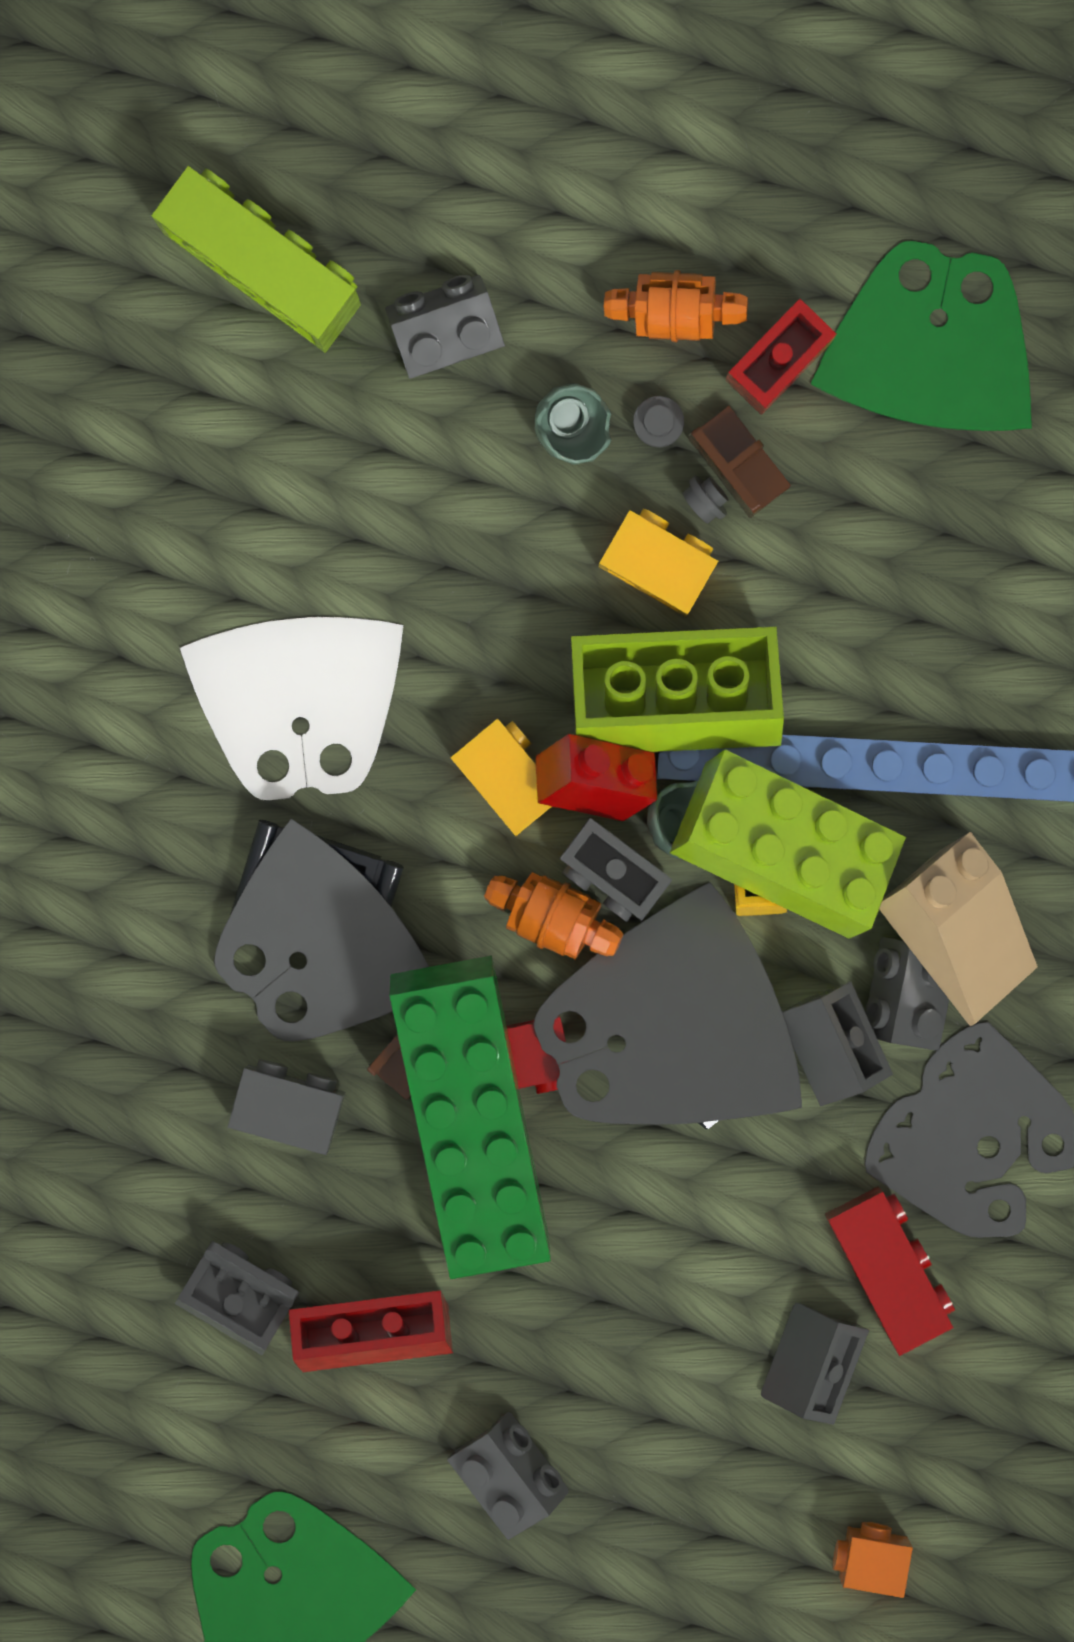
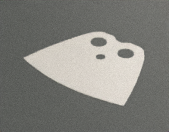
M343 617L284 619L232 629L200 639L180 648L205 716L233 771L254 797L261 800L286 799L293 796L297 790L306 787L317 788L325 794L346 793L354 791L362 784L375 759L388 714L397 674L404 625ZM298 717L307 719L310 724L308 732L303 734L302 737L292 730V722ZM331 744H341L351 753L352 763L349 770L339 776L327 774L320 765L321 752ZM278 750L287 757L289 771L281 781L268 782L259 775L257 761L264 752Z

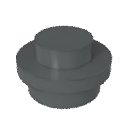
M663 396L648 398L638 406L634 414V430L638 438L648 446L656 448L669 446L680 437L683 431V412L679 405L670 398Z
M696 475L689 480L690 486L682 492L690 507L707 524L716 517L720 520L727 515V511L723 505L729 499L722 488L711 477H708L705 481Z

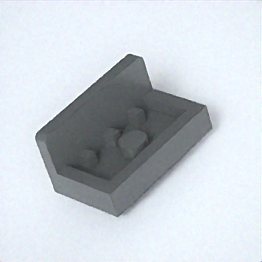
M469 275L455 276L445 281L441 288L424 294L419 291L406 293L398 297L394 304L385 308L409 379L505 346L487 289L480 275L473 277Z
M882 937L878 952L874 958V974L869 999L864 1008L872 1029L878 1040L939 1051L949 999L903 940Z
M211 1241L175 1304L258 1354L263 1355L299 1292L291 1287V1280L282 1273L269 1268L263 1271L248 1262V1255L240 1248L230 1243L219 1245Z
M510 1412L502 1415L490 1429L456 1449L447 1459L507 1540L548 1517L569 1492L558 1471L549 1464L531 1440L528 1431L518 1423Z

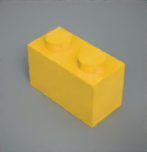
M643 508L640 515L629 510L602 557L599 568L686 617L718 563V560L710 556L713 548L690 534H687L684 540L666 531L670 523L647 509Z
M497 718L455 753L451 759L512 833L517 836L552 806L538 804L536 764L524 751L532 743L513 721L504 727Z

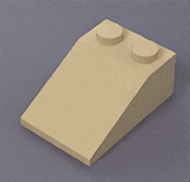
M971 832L939 850L884 897L879 910L969 1026L976 1024L1038 967L1003 874Z

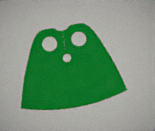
M917 241L899 243L877 265L835 332L837 335L828 346L811 385L863 409L921 425L973 431L1032 429L1030 380L1024 334L1016 292L1005 265L999 259L992 256L968 253L961 258H951L943 255L932 244ZM909 260H921L930 268V283L921 291L907 290L899 280L901 266ZM972 272L986 274L993 283V293L984 303L973 304L968 302L961 292L963 279ZM941 308V310L946 312L948 320L944 326L936 327L930 322V315L934 310Z
M282 1491L272 1492L252 1504L248 1510L247 1517L240 1524L233 1527L218 1526L201 1537L196 1542L192 1552L193 1588L205 1642H365L416 1591L387 1561L342 1525L307 1501ZM275 1511L289 1513L295 1522L294 1535L283 1543H275L269 1540L263 1530V1523L266 1517ZM222 1545L235 1547L242 1556L240 1571L231 1577L217 1575L210 1564L213 1551ZM275 1566L281 1570L282 1578L278 1583L270 1584L265 1580L264 1573L268 1567Z

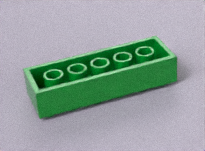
M492 955L390 974L389 996L450 1280L551 1261L549 1233Z

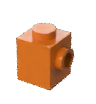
M862 1522L861 1528L848 1526L845 1541L837 1540L833 1557V1570L840 1571L839 1577L843 1587L904 1598L913 1550L908 1537L891 1534V1527L879 1523Z

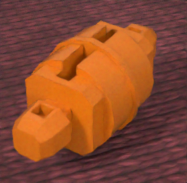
M675 270L674 273L652 272L651 274L638 275L637 291H630V288H622L605 292L604 316L622 321H629V318H635L636 336H646L649 339H667L672 342H678V340L700 341L701 339H713L715 321L722 322V325L740 324L747 321L748 297L741 293L723 292V295L716 294V277L681 273L680 270Z
M532 872L522 887L518 886V881L505 876H494L484 895V898L490 905L503 912L506 909L511 911L506 929L537 944L536 946L540 949L546 948L562 956L567 955L575 960L585 944L590 946V951L604 956H614L624 935L618 927L603 919L601 923L596 921L601 908L600 902L591 899L585 893L571 888L569 883L565 882L562 884L544 875L539 876Z

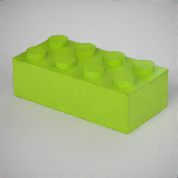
M187 166L151 215L162 233L326 353L361 306L356 292L358 286L353 282L355 278L332 260H329L326 266L315 260L317 256L312 252L313 247L290 229L287 230L284 236L275 230L276 226L270 221L272 217L251 200L246 199L242 205L235 201V195L228 190L230 186L215 173L205 168L199 174Z
M777 627L571 636L575 733L577 736L649 752L781 746L784 712Z
M725 749L705 763L669 853L850 939L872 929L906 837Z

